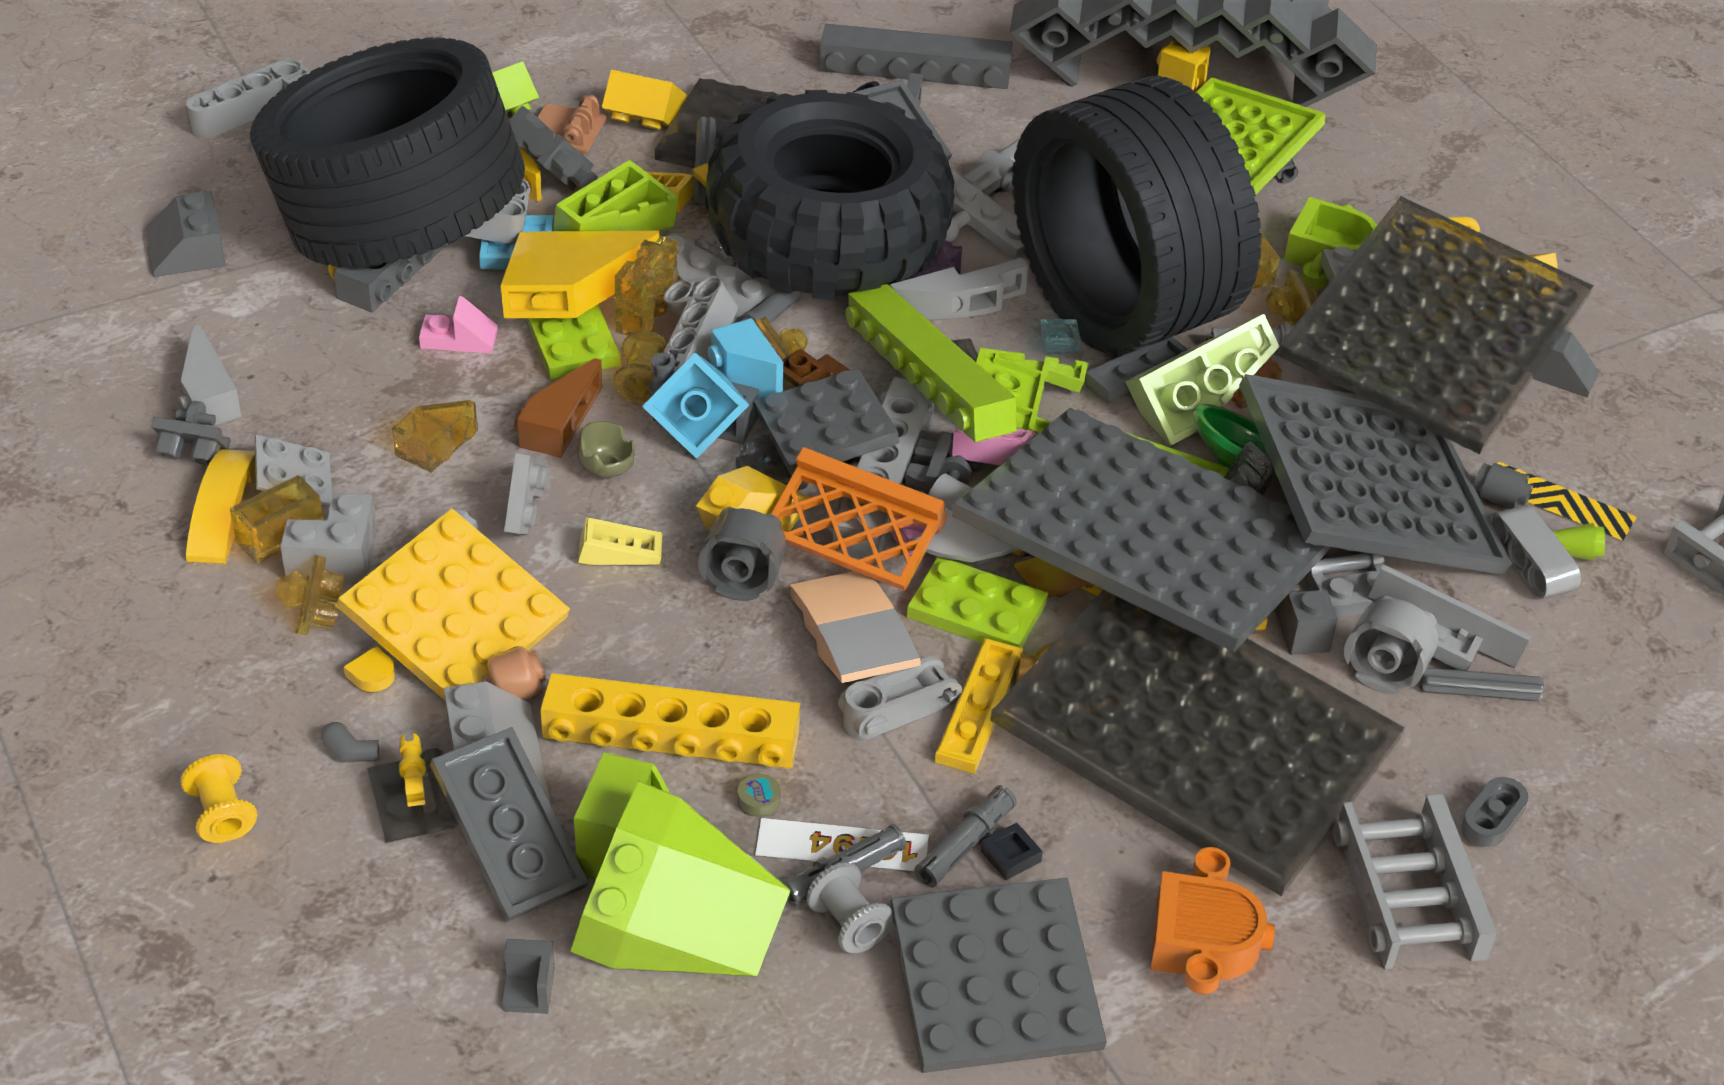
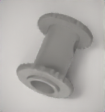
M845 862L835 864L822 871L811 883L806 901L814 912H831L841 925L840 935L838 936L839 946L846 953L855 954L873 948L884 939L893 924V911L883 903L879 904L877 902L870 905L858 890L862 880L861 871L854 864Z

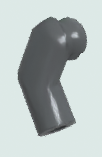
M331 722L323 728L321 732L323 745L337 760L341 762L379 761V740H356L347 730L346 726L340 722Z

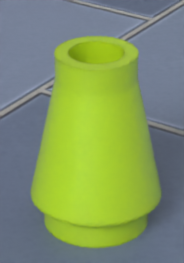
M1594 523L1552 531L1571 557L1594 561L1595 557H1604V527H1595Z

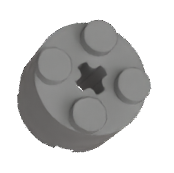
M1380 596L1364 610L1346 640L1344 657L1347 665L1351 662L1357 671L1355 674L1356 678L1367 687L1379 692L1398 693L1402 688L1416 686L1438 647L1437 621L1435 616L1429 611L1421 610L1407 601L1393 599L1390 596Z

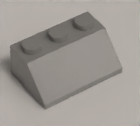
M486 681L445 687L444 695L452 751L513 727L550 802L531 703Z

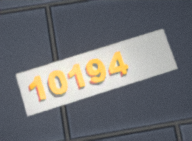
M761 818L755 855L816 861L821 857L828 859L852 845L877 834L881 830ZM902 832L906 840V849L892 856L890 855L871 867L914 871L915 866L927 856L929 835Z

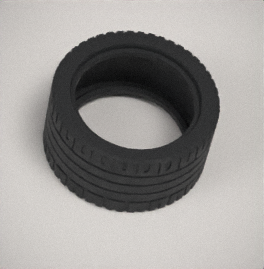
M427 37L423 39L414 38L409 41L400 40L395 43L389 42L379 47L373 46L364 51L354 52L349 56L345 55L338 58L337 61L328 62L323 67H318L312 70L311 73L304 74L297 81L291 82L285 89L276 93V96H273L258 112L250 130L251 144L295 248L303 256L314 262L335 267H366L370 264L372 266L381 265L384 262L388 264L397 262L398 259L412 258L416 254L419 256L427 253L428 250L443 247V244L452 243L458 237H464L471 233V230L482 226L485 221L492 219L495 213H499L504 208V205H507L512 200V197L516 195L525 174L524 161L486 55L473 44L452 38L437 37L434 39L433 37Z
M1144 77L1044 111L1028 123L1020 136L1021 138L1018 141L1014 154L1015 161L1012 168L1014 173L1012 175V185L1014 186L1012 197L1015 200V204H1013L1014 213L1017 215L1016 224L1020 230V240L1024 244V253L1026 258L1029 259L1031 271L1035 273L1036 281L1039 287L1043 289V295L1047 301H1050V306L1055 313L1059 314L1061 321L1064 324L1066 323L1067 327L1073 333L1075 332L1076 336L1080 340L1085 341L1087 345L1111 355L1130 354L1229 315L1237 310L1247 299L1255 283L1256 273L1259 270L1260 262L1258 260L1261 258V248L1259 245L1262 243L1261 233H1259L1261 222L1257 214L1259 213V208L1254 198L1256 196L1254 186H1251V177L1249 171L1244 166L1246 164L1242 154H1239V148L1235 140L1230 137V131L1226 125L1222 124V119L1219 115L1213 112V108L1207 102H1203V98L1198 93H1193L1191 88L1186 85L1183 86V83L1168 77Z

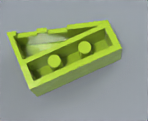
M629 159L556 204L553 231H652L674 227L678 196Z

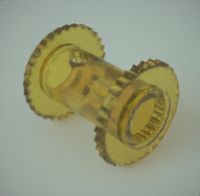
M643 330L631 333L622 342V356L625 357L624 360L629 364L622 366V368L616 371L613 385L616 392L623 399L633 403L644 404L651 397L649 395V384L652 381L651 358L658 353L664 352L668 342L663 336L655 332Z

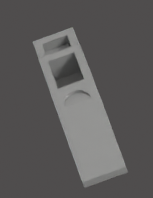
M1020 258L959 275L955 268L951 267L890 284V287L926 319H954L978 316L1002 310V300L1026 293L1028 265Z

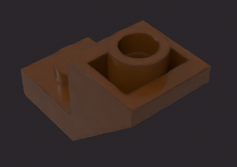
M801 348L782 360L783 378L796 387L837 375L843 371H850V369L828 354L816 360Z

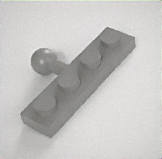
M951 169L955 181L953 191L955 195L953 213L955 216L952 217L944 243L954 241L959 234V229L968 224L1014 260L1024 254L1025 247L1020 240V230L1016 224L1017 218Z

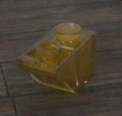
M471 400L415 407L392 427L395 456L432 473L443 462L449 460L452 454L467 440L472 439L478 431L476 403Z

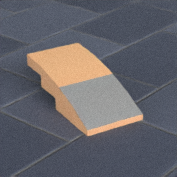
M852 571L790 584L791 598L803 612L804 626L816 639L818 656L842 683L921 666L920 657L904 624L875 579Z

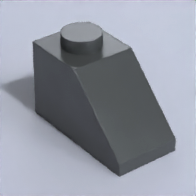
M1537 322L1527 342L1518 374L1588 398L1599 371L1572 332L1560 329L1555 325Z
M1313 589L1291 591L1275 608L1290 654L1330 652L1338 618L1328 591Z

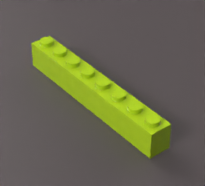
M884 284L881 288L848 293L849 307L845 311L848 325L854 328L866 342L871 344L879 355L887 359L895 370L904 375L911 385H914L921 391L927 400H930L937 406L943 415H946L954 422L960 431H963L975 443L1017 432L1016 397L888 284Z

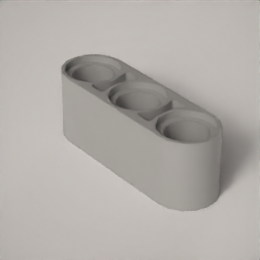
M1524 505L1490 515L1489 518L1512 563L1511 566L1536 598L1543 599L1579 588L1581 575L1578 565L1532 506Z

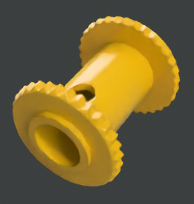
M213 754L202 757L191 763L181 776L180 783L183 791L191 796H195V798H200L204 813L197 819L195 828L199 837L207 842L223 843L242 837L253 828L257 821L258 814L255 806L252 803H248V801H243V799L238 800L234 784L240 779L239 776L242 775V769L239 761L232 756Z

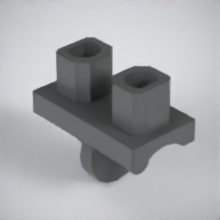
M192 401L188 410L177 409L176 420L154 417L151 428L158 433L155 452L161 457L177 460L180 458L183 444L189 443L193 444L190 459L202 465H209L214 455L220 449H229L231 439L222 436L220 428L212 427L215 425L216 416L207 414L206 406L201 401Z
M942 431L938 442L919 438L914 463H910L907 469L906 487L923 491L924 494L928 495L936 480L945 473L964 484L969 482L972 474L970 465L965 461L964 457L960 455L951 457L948 452L953 439V433Z

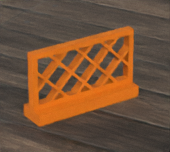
M803 447L796 458L798 466L771 513L781 520L783 517L798 512L803 527L789 532L782 530L786 538V544L905 591L936 531L941 532L947 520L944 501ZM802 481L817 486L820 495L799 502L796 492ZM843 496L853 501L854 509L833 515L829 501ZM824 503L829 518L807 525L802 511ZM877 510L887 513L890 520L889 523L868 529L863 515ZM859 517L864 532L842 539L837 524ZM912 524L925 528L921 538L904 544L899 531L900 528ZM833 526L838 541L824 546L814 543L811 533ZM894 531L899 546L878 553L872 538ZM868 540L873 555L859 560L849 557L846 547ZM913 551V553H912V555H911V557H910L909 554H908V552ZM901 554L904 555L907 564L901 576L884 570L881 561Z

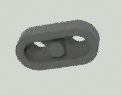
M1497 777L1490 780L1466 810L1462 822V831L1466 838L1480 846L1490 847L1499 844L1524 813L1528 802L1526 788L1520 782L1508 777Z

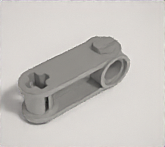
M937 656L925 657L920 659L921 666L881 674L850 685L841 693L838 701V707L843 712L842 726L845 732L853 738L860 740L873 739L880 734L952 706L960 697L962 686L956 679L949 678L943 670V662Z

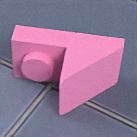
M459 296L454 316L425 315L419 336L420 349L492 353L498 325L464 297Z

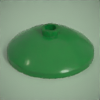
M1200 404L1197 406L1193 413L1195 427L1207 448L1219 458L1218 463L1220 465L1230 468L1232 472L1241 470L1254 475H1276L1257 427L1252 420L1220 406L1212 404Z

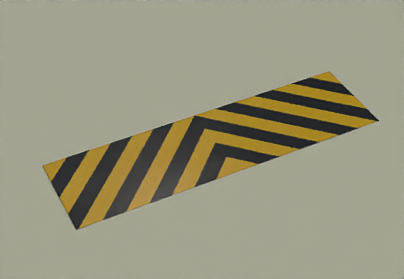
M1499 461L1497 463L1529 476L1528 484L1533 485V489L1527 503L1582 525L1594 523L1595 527H1604L1606 535L1624 541L1637 516Z

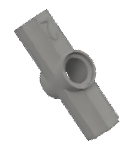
M1019 139L998 153L994 150L986 151L980 158L977 167L964 175L963 178L985 195H989L998 188L1005 191L1010 190L1013 187L1012 175L1014 173L1012 168Z

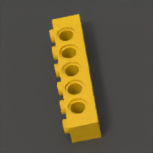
M551 673L541 707L542 737L561 742L570 741L602 747L611 746L644 752L677 754L685 757L693 756L727 762L759 764L768 767L793 768L800 731V703Z

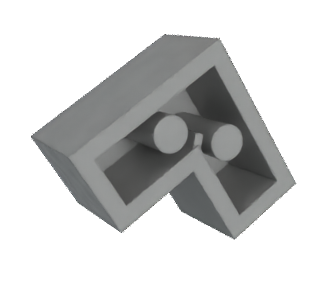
M333 493L327 520L287 519L281 543L286 581L358 583L365 578L369 572L377 532L373 494Z

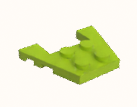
M980 348L975 360L978 365L1016 397L1017 428L1034 431L1036 435L1052 423L1037 417L1045 381L1080 393L1088 366L1087 362L1075 360L1073 365L1058 364V358L1045 356L1044 361L1027 360L1024 353Z

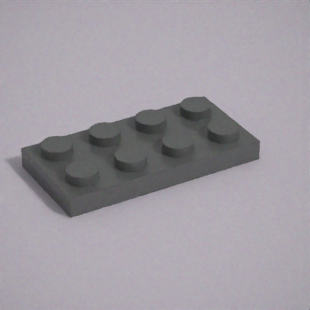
M513 727L432 759L430 766L505 922L587 886L589 882Z

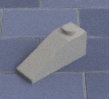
M201 325L193 326L181 376L183 396L178 397L180 408L188 410L190 403L194 400L204 402L206 413L216 416L215 425L241 418L237 388Z

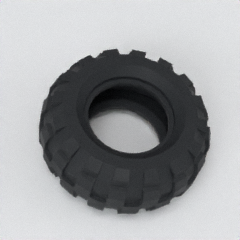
M805 90V94L790 95L784 93L767 98L766 105H751L740 112L737 121L728 125L724 135L717 142L708 161V174L706 178L705 205L709 213L708 219L726 255L732 256L737 260L738 268L750 277H763L769 280L771 288L789 294L794 291L812 294L814 299L834 300V296L848 295V293L877 289L881 288L884 284L890 286V284L911 279L912 275L922 272L946 240L947 230L952 220L955 181L941 143L932 138L933 131L922 120L910 119L905 116V109L890 102L880 103L870 100L868 95L853 92L840 94L828 93L827 90Z

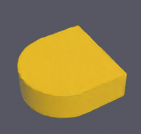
M377 646L344 666L345 677L359 689L366 692L382 691L388 688L395 679L393 660Z

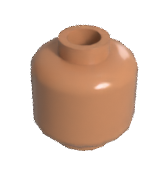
M516 646L491 656L487 661L488 674L482 676L483 682H489L525 701L541 694L542 683L547 681L545 671L536 651L528 652L523 646Z

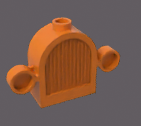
M1206 847L1197 852L1193 865L1194 876L1162 871L1156 904L1150 969L1184 974L1186 986L1198 994H1210L1218 989L1221 980L1236 978L1250 971L1257 963L1261 950L1272 951L1275 935V924L1267 923L1265 908L1257 896L1237 883L1226 881L1230 868V858L1224 851L1214 847Z

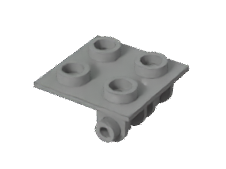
M255 435L256 489L260 490L258 502L264 509H276L284 496L330 507L332 485L329 452L285 442L276 438Z

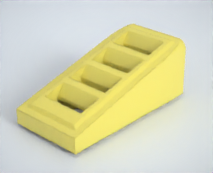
M586 517L579 540L578 563L587 565H659L662 552V533ZM641 545H648V549L641 548Z

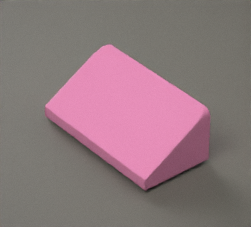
M957 428L953 436L952 456L960 455L968 461L1001 465L1033 439L1036 433L1031 430L1017 428V432L975 443L963 431Z

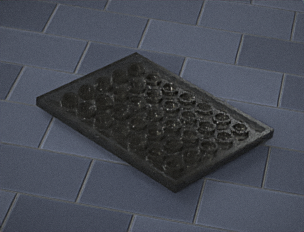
M1400 196L1280 343L1277 355L1480 455L1586 302L1594 285Z
M1105 590L1100 592L992 709L990 721L1201 849L1206 847L1221 849L1229 856L1231 867L1279 896L1284 894L1333 829L1334 822L1339 820L1343 803L1355 800L1401 739L1405 729L1402 725L1248 638L1235 652H1232Z

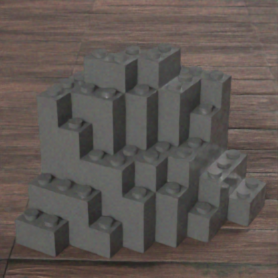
M1021 0L1014 4L1010 34L1072 87L1077 85L1081 53L1124 30L1145 48L1172 35L1191 53L1218 40L1236 58L1264 45L1295 74L1293 103L1305 107L1366 79L1376 72L1377 44L1339 8L1332 11L1328 7L1329 0Z

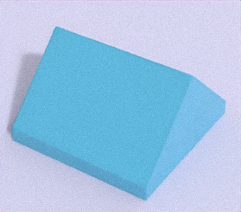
M694 352L642 407L697 459L749 406V403L722 372Z

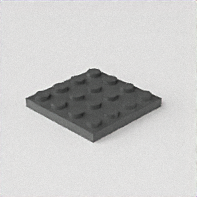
M1068 877L891 899L890 908L893 911L894 929L922 1073L1105 1049L1107 1040Z

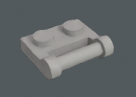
M1364 552L1320 559L1305 575V578L1311 589L1328 591L1337 617L1360 614L1376 601L1368 596L1383 564L1385 565L1384 556ZM1367 568L1369 571L1332 578H1325L1324 574Z

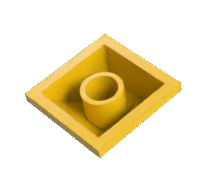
M745 466L717 476L696 507L705 528L710 530L713 521L727 507L751 509L763 514H771L787 485L749 466ZM799 491L796 492L799 502L810 498ZM798 512L783 517L780 520L781 530L789 532L799 519Z

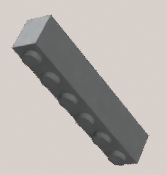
M825 23L820 44V71L906 80L909 79L910 73L923 74L922 81L1008 89L1013 41Z

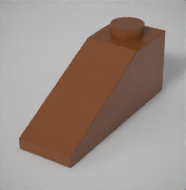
M594 358L531 396L525 408L517 412L514 421V429L518 431L519 448L562 458L603 388L601 359Z

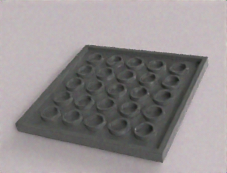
M1244 375L1239 387L1305 543L1505 575L1512 563L1436 409L1255 375Z

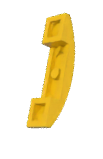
M221 449L212 458L202 479L194 505L186 548L187 562L227 563L235 538L233 523L246 483H252L256 473L255 451Z

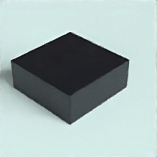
M1017 822L983 839L981 843V852L1005 880L1042 861L1043 851Z

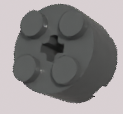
M732 507L723 509L713 521L699 554L698 568L702 578L705 581L708 578L715 585L714 591L733 600L749 601L758 598L759 594L766 590L768 592L776 581L787 548L780 520L772 514H763L751 509H735Z

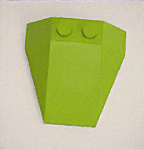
M638 781L615 830L583 911L570 952L613 969L757 976L791 890L748 853L742 851L729 840L717 827L710 824L692 809V806L681 797Z

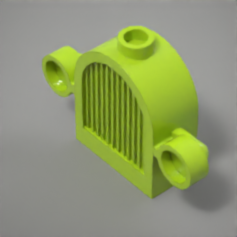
M1309 196L1289 233L1284 261L1303 266L1302 284L1310 289L1318 290L1325 288L1329 282L1320 262L1323 249L1335 250L1337 247H1345L1354 252L1369 253L1372 250L1384 252L1385 243L1378 242L1379 227L1368 215L1357 211L1351 205L1340 206Z

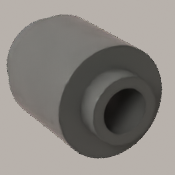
M1483 463L1473 485L1476 492L1480 493V498L1508 509L1516 508L1518 505H1526L1533 489V485L1528 484V475L1497 463H1493L1492 466Z

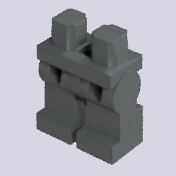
M522 105L509 120L518 146L572 191L577 186L582 189L597 180L598 176L591 171L594 164L562 136L553 132L526 107Z

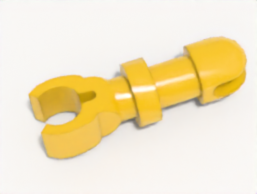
M414 732V739L412 741H405L404 734L399 739L400 755L403 758L399 763V772L405 780L408 807L425 805L422 776L426 772L425 761L420 757L422 752L420 738Z

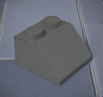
M211 191L202 193L192 192L187 195L176 196L146 229L154 277L226 266Z

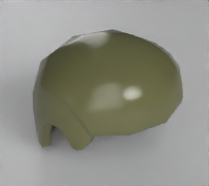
M607 421L590 422L581 428L577 446L578 458L589 472L597 476H619L634 464L635 443L633 440L628 442L625 439L623 427L619 424Z

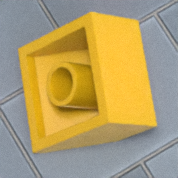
M611 70L602 108L611 114L612 120L630 123V119L642 121L641 125L644 127L660 130L661 125L667 127L674 125L687 104L689 96L672 82Z

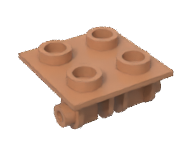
M593 95L584 96L578 108L546 103L537 118L557 135L562 136L580 153L587 154L608 118V114L599 113L598 99Z

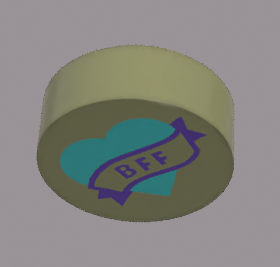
M753 774L745 777L739 783L738 805L745 813L757 817L767 816L776 811L780 805L781 788L773 777L765 774Z

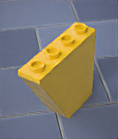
M659 230L519 232L501 283L504 318H577L645 276L643 270L656 252L661 250Z

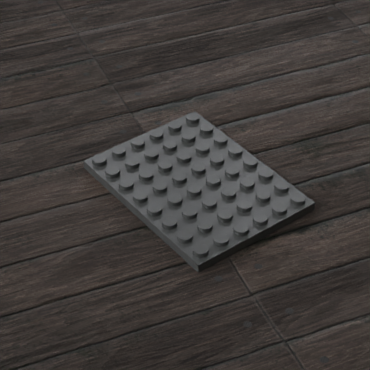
M1072 408L1067 409L954 503L952 517L1232 652H1235L1331 548L1329 546H1316L1304 542L1288 504L1276 502L1257 493L1251 487L1241 486L1222 477L1218 472L1199 467L1182 456L1173 455L1156 447L1147 440H1140L1123 432L1114 425H1107L1090 417L1083 411Z

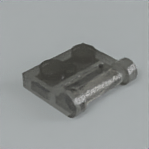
M430 748L420 755L425 761L426 772L422 777L428 776L436 804V809L431 812L425 813L423 805L408 807L405 780L399 772V763L401 761L367 768L385 843L439 832L458 825L430 766L432 759L444 755L441 749Z

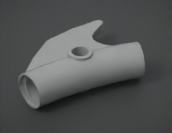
M946 473L936 480L928 495L944 501L947 520L941 532L934 535L925 553L942 558L976 562L1003 556L1020 549L952 517L954 503L968 493L972 487ZM921 536L913 537L910 539V541L921 538Z

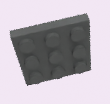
M859 368L843 371L834 376L808 382L804 385L779 393H772L766 397L754 400L756 413L791 477L798 466L796 458L803 447L842 462L899 443L897 429Z

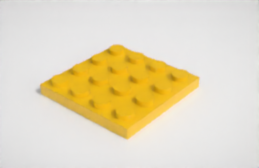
M450 509L339 597L337 608L444 701L445 687L483 682L482 676L488 674L487 661L491 656L516 646H523L529 651L564 621L570 611L567 605L454 509Z

